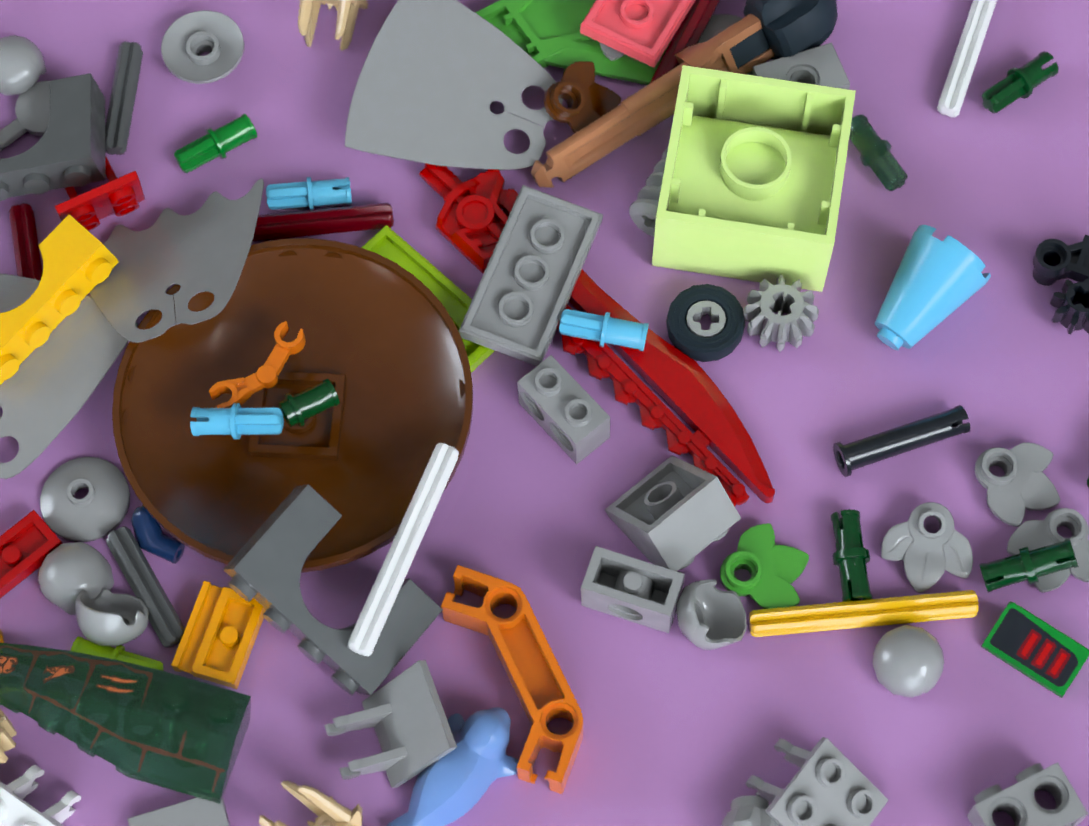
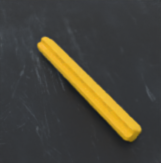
M966 590L758 609L750 612L749 627L752 636L764 637L971 618L977 615L979 603L976 592Z

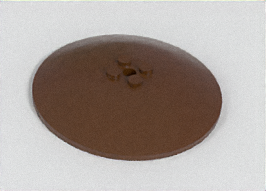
M313 238L266 241L251 245L237 286L229 302L218 315L193 325L181 323L172 326L161 336L144 342H129L118 369L113 392V434L124 473L138 499L149 514L169 534L185 546L205 557L226 565L296 486L309 484L342 517L308 555L301 573L350 563L391 543L396 536L430 457L438 443H445L459 451L457 462L446 484V487L448 486L463 457L470 434L473 415V385L466 349L454 321L431 290L413 274L397 263L375 252L351 244ZM175 284L166 294L174 295L180 290V285ZM206 291L196 294L188 302L189 310L198 312L207 309L214 301V294ZM156 309L149 310L137 328L145 330L157 325L162 318L161 311ZM287 321L289 331L283 338L285 342L294 341L300 329H303L306 340L305 346L299 353L289 356L278 375L277 384L273 388H264L252 394L241 407L280 408L278 403L285 400V394L290 393L293 396L323 382L327 378L332 383L339 397V405H334L309 418L303 427H299V425L289 427L284 418L282 433L278 435H242L240 439H233L232 435H192L190 421L198 422L196 418L190 417L193 407L217 408V405L229 401L232 397L231 394L225 393L212 400L209 390L215 383L245 378L257 372L258 368L265 364L276 345L274 332L279 324Z

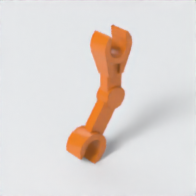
M287 321L279 324L274 332L276 345L265 364L258 368L257 372L245 378L217 382L210 388L209 394L212 400L225 393L232 395L229 401L217 405V408H231L233 403H240L242 406L252 394L264 388H273L277 384L278 375L289 356L299 353L304 348L306 340L303 329H300L294 341L285 342L283 338L289 331Z

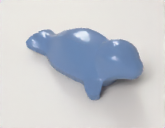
M501 707L480 710L473 713L466 721H464L459 713L451 715L448 718V723L457 748L420 772L412 790L408 812L391 821L386 826L448 825L466 814L481 799L494 780L516 774L519 760L506 755L511 724L507 711Z

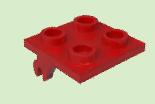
M105 157L108 183L81 195H77L74 186L66 187L65 190L70 199L54 206L61 221L70 214L84 228L90 231L100 225L99 220L114 213L117 217L124 216L135 211L140 206L139 202L145 200L136 171L117 178L107 157Z

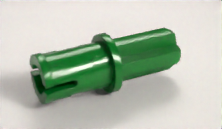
M244 113L241 117L214 131L211 128L207 129V135L176 150L174 156L180 169L184 173H189L217 157H220L222 160L225 159L227 152L252 139L258 138V135L251 120Z

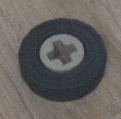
M711 284L694 285L680 292L671 303L666 319L668 337L675 348L693 360L701 362L718 361L731 354L741 342L745 328L743 308L737 298L723 287ZM702 314L703 316L708 314L712 322H717L711 323L710 330L701 329V323L695 322L701 320Z

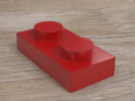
M35 510L31 511L0 536V598L41 567L46 555L60 544H63Z

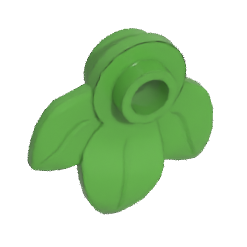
M770 523L756 525L746 530L740 536L737 551L724 559L720 569V579L728 591L733 590L738 596H750L764 609L797 606L800 599L791 583L804 571L809 561V555L794 547L775 545V534ZM738 569H745L751 574V578L746 581H740L735 577L734 573Z

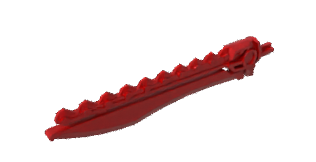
M425 163V168L419 172V176L444 199V205L437 217L436 230L481 273H484L518 193L515 189H504L505 180L499 170L488 169L486 172L479 173L475 178L462 182L446 166ZM583 269L581 270L569 302L578 311L605 316L606 312H609L612 318L641 323L604 292ZM567 304V306H566L565 309L573 310V309ZM649 328L644 351L611 344L695 431V433H692L606 343L604 347H600V342L561 334L563 351L572 355L584 353L587 356L589 376L599 380L609 377L613 381L615 401L625 405L635 402L640 409L642 426L652 430L662 427L666 431L668 451L680 456L681 454L689 453L693 457L694 466L717 476L734 506L746 503L749 495L745 492V486L707 449L708 446L763 502L768 504L773 501L775 489L771 484L768 473L750 435L733 407L696 361L666 342Z

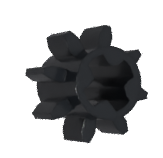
M1086 278L1084 282L1074 284L1067 279L1063 285L1062 293L1054 292L1050 304L1058 308L1052 321L1053 323L1060 322L1067 328V332L1070 335L1073 331L1082 329L1089 334V279Z

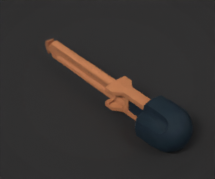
M746 0V6L743 11L745 17L710 40L689 46L675 56L680 65L623 100L613 110L546 152L548 158L545 164L536 160L531 170V175L539 187L553 188L554 185L551 180L555 177H558L564 183L636 136H641L672 116L675 111L683 65L747 74L752 71L753 66L762 64L769 59L776 60L782 57H792L799 52L819 47L829 38L838 18L836 0Z

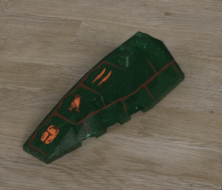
M0 643V705L14 713L21 712L37 721L39 727L53 735L58 733L76 743L81 751L92 757L95 755L115 765L118 772L129 778L221 803L250 723L251 696L165 671L115 659L38 646Z

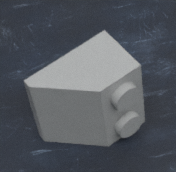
M673 455L605 509L610 519L651 563L674 571L689 566L698 553L712 542L723 538L728 533L729 528L741 519L717 476Z

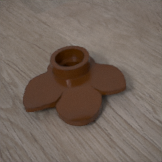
M580 61L569 65L565 69L561 81L552 84L546 90L544 106L547 113L554 120L567 123L575 134L616 108L621 102V97L609 88L594 83L595 67L593 62ZM558 98L566 101L568 109L560 104Z

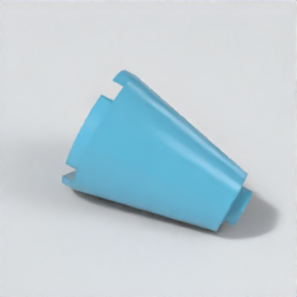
M920 225L913 233L875 320V326L880 330L877 333V337L894 350H899L901 346L907 349L912 348L980 290L991 278L990 273H981L986 265L976 254L949 235H947L944 241L933 237L932 234L936 228L928 225Z

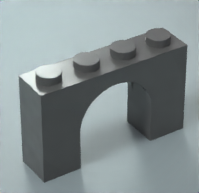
M91 73L50 81V118L45 133L27 151L13 157L0 158V201L28 194H43L49 190L71 186L81 187L89 183L106 180L105 97Z
M309 484L296 486L225 566L223 570L232 578L228 584L246 601L250 602L253 598L266 609L263 614L264 618L282 633H285L287 629L291 631L301 641L297 647L306 657L316 664H319L321 661L325 662L335 672L331 676L332 680L350 695H353L355 692L372 695L443 609L411 579H404L372 654L364 656L348 648V641L356 623L342 629H334L322 624L307 609L300 590V576L305 560L342 515Z

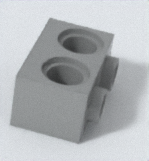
M552 355L517 381L519 404L576 464L610 438V416Z
M1057 762L1046 769H1043L1040 763L1035 764L1015 776L1018 783L1004 790L997 784L977 794L974 797L976 804L972 807L967 817L972 826H996L992 820V813L1001 811L1012 817L1015 826H1077L1088 815V812ZM1042 790L1050 793L1056 801V809L1047 810L1040 807L1035 801L1034 792Z

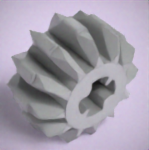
M782 274L777 278L776 285L771 284L764 278L760 282L759 291L751 289L747 296L749 305H746L743 310L745 321L749 322L747 332L749 336L761 335L759 343L762 348L768 345L770 341L776 342V348L779 352L784 350L785 342L787 341L798 348L802 344V336L810 337L814 333L815 325L813 322L818 319L819 309L817 306L812 305L814 302L813 291L801 292L802 283L800 279L793 282L790 286L785 284Z

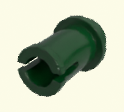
M327 378L323 382L293 396L290 393L285 394V400L278 404L289 427L296 424L299 427L305 426L304 420L334 405H339L340 400L332 383Z

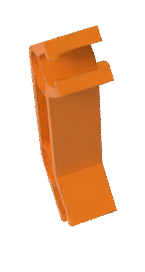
M457 565L453 575L454 594L447 591L441 605L444 621L489 636L532 726L516 767L518 779L535 784L538 775L533 773L532 767L540 750L545 747L552 752L561 753L557 771L547 770L544 779L549 781L551 791L563 794L583 739L584 725L581 709L520 587L496 577ZM464 590L483 597V605L480 608L454 602L455 594L462 596ZM502 604H510L516 608L515 614L505 619L496 617L492 612ZM556 718H565L573 725L571 730L563 735L553 734L547 728L548 724Z

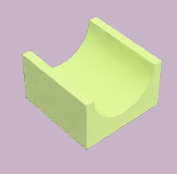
M683 65L656 214L652 266L754 282H762L765 278L774 285H776L777 278L782 274L786 285L791 286L793 282L800 279L802 283L801 289L823 292L835 243L856 91Z

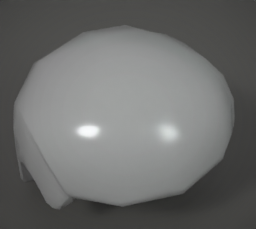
M12 35L0 38V93L6 96L23 94L36 84L40 75L46 73L43 55L38 47L25 37Z
M83 542L60 544L46 555L38 571V583L41 586L40 590L51 603L70 615H76L75 600L80 591H87L89 598L95 599L102 589L108 588L111 591L114 585L112 567L98 550Z
M715 579L695 581L685 586L676 606L678 626L682 634L694 645L704 650L717 649L741 641L747 629L746 612L740 597L733 590L722 591L715 587L717 580Z
M104 588L98 597L90 599L88 592L82 590L75 600L78 626L82 634L89 641L97 645L108 647L128 643L140 636L148 625V608L142 599L130 594H113L108 588Z
M903 625L888 631L882 636L875 647L872 664L879 683L892 694L911 698L927 693L936 685L943 672L944 655L936 637L921 627Z

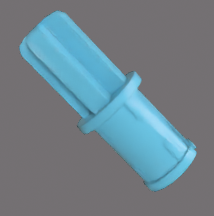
M307 177L306 182L270 184L266 188L268 208L276 210L309 207V210H314V206L352 204L350 178L311 181V177Z
M565 309L561 315L559 332L562 335L600 342V347H604L605 343L644 351L649 323L643 324L612 318L609 312H606L605 316Z
M233 403L231 408L193 407L190 415L191 418H196V421H198H190L193 436L232 435L233 439H240L242 435H278L282 433L284 427V415L280 408H242L240 403Z

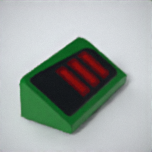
M1012 601L1008 603L981 646L1060 698L1064 696L1089 657L1088 648Z

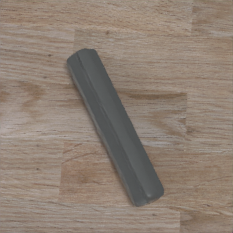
M125 41L119 46L105 124V152L110 155H123L127 150L143 56L141 45L136 42L130 43Z
M121 527L111 531L108 534L106 543L135 596L142 599L148 608V619L162 645L169 648L179 644L185 627L131 530L127 527Z

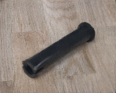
M958 405L953 409L845 445L837 442L833 445L835 460L842 475L848 477L851 476L852 470L962 433L970 432V423H963L962 420L969 418L963 406Z

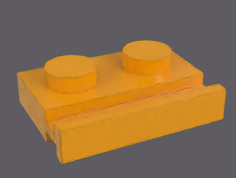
M204 581L172 661V668L177 672L183 671L193 674L194 677L237 689L263 622V614L266 609L254 598L248 602L231 588L224 586L221 588Z

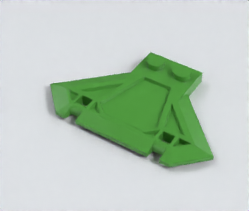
M499 0L475 12L508 36L543 68L550 65L566 69L575 62L589 61L594 63L595 75L648 85L667 50L666 48L655 68L625 54L615 61L609 60L602 52L598 41L580 33V25L596 0Z

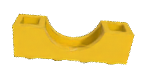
M70 214L38 245L43 258V274L35 292L20 306L0 313V385L5 380L11 378L18 371L20 364L36 348L42 346L48 340L50 333L66 316L71 315L78 309L81 301L97 284L102 283L108 278L111 270L119 262L103 243Z

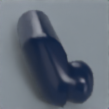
M143 505L137 507L132 515L131 523L140 548L176 564L184 552L185 545L176 539L162 534L160 524L149 514Z

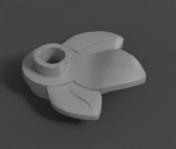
M1021 443L1010 450L990 448L981 453L975 464V475L979 483L987 489V505L996 517L1008 525L1018 527L1023 521L1025 509L1042 511L1059 504L1060 497L1055 486L1043 473L1050 464L1054 454L1035 443ZM999 466L1004 470L1005 475L997 477L990 472L989 468Z
M927 502L917 506L911 512L907 522L892 526L888 530L882 542L881 558L891 561L903 560L906 577L918 593L924 592L936 584L945 570L961 578L969 577L972 570L973 555L969 540L954 529L952 514L945 506L939 503ZM932 516L939 521L940 527L936 533H929L925 530L923 522L926 517Z
M1059 508L1050 512L1045 520L1025 521L1015 530L1008 542L1007 552L1011 555L1020 554L1019 549L1028 547L1030 551L1065 541L1068 538L1061 537L1057 533V528L1064 526L1070 529L1072 533L1070 541L1078 567L1037 577L1039 582L1033 584L1040 592H1049L1059 588L1071 574L1077 579L1089 583V540L1087 539L1089 527L1085 518L1073 509Z

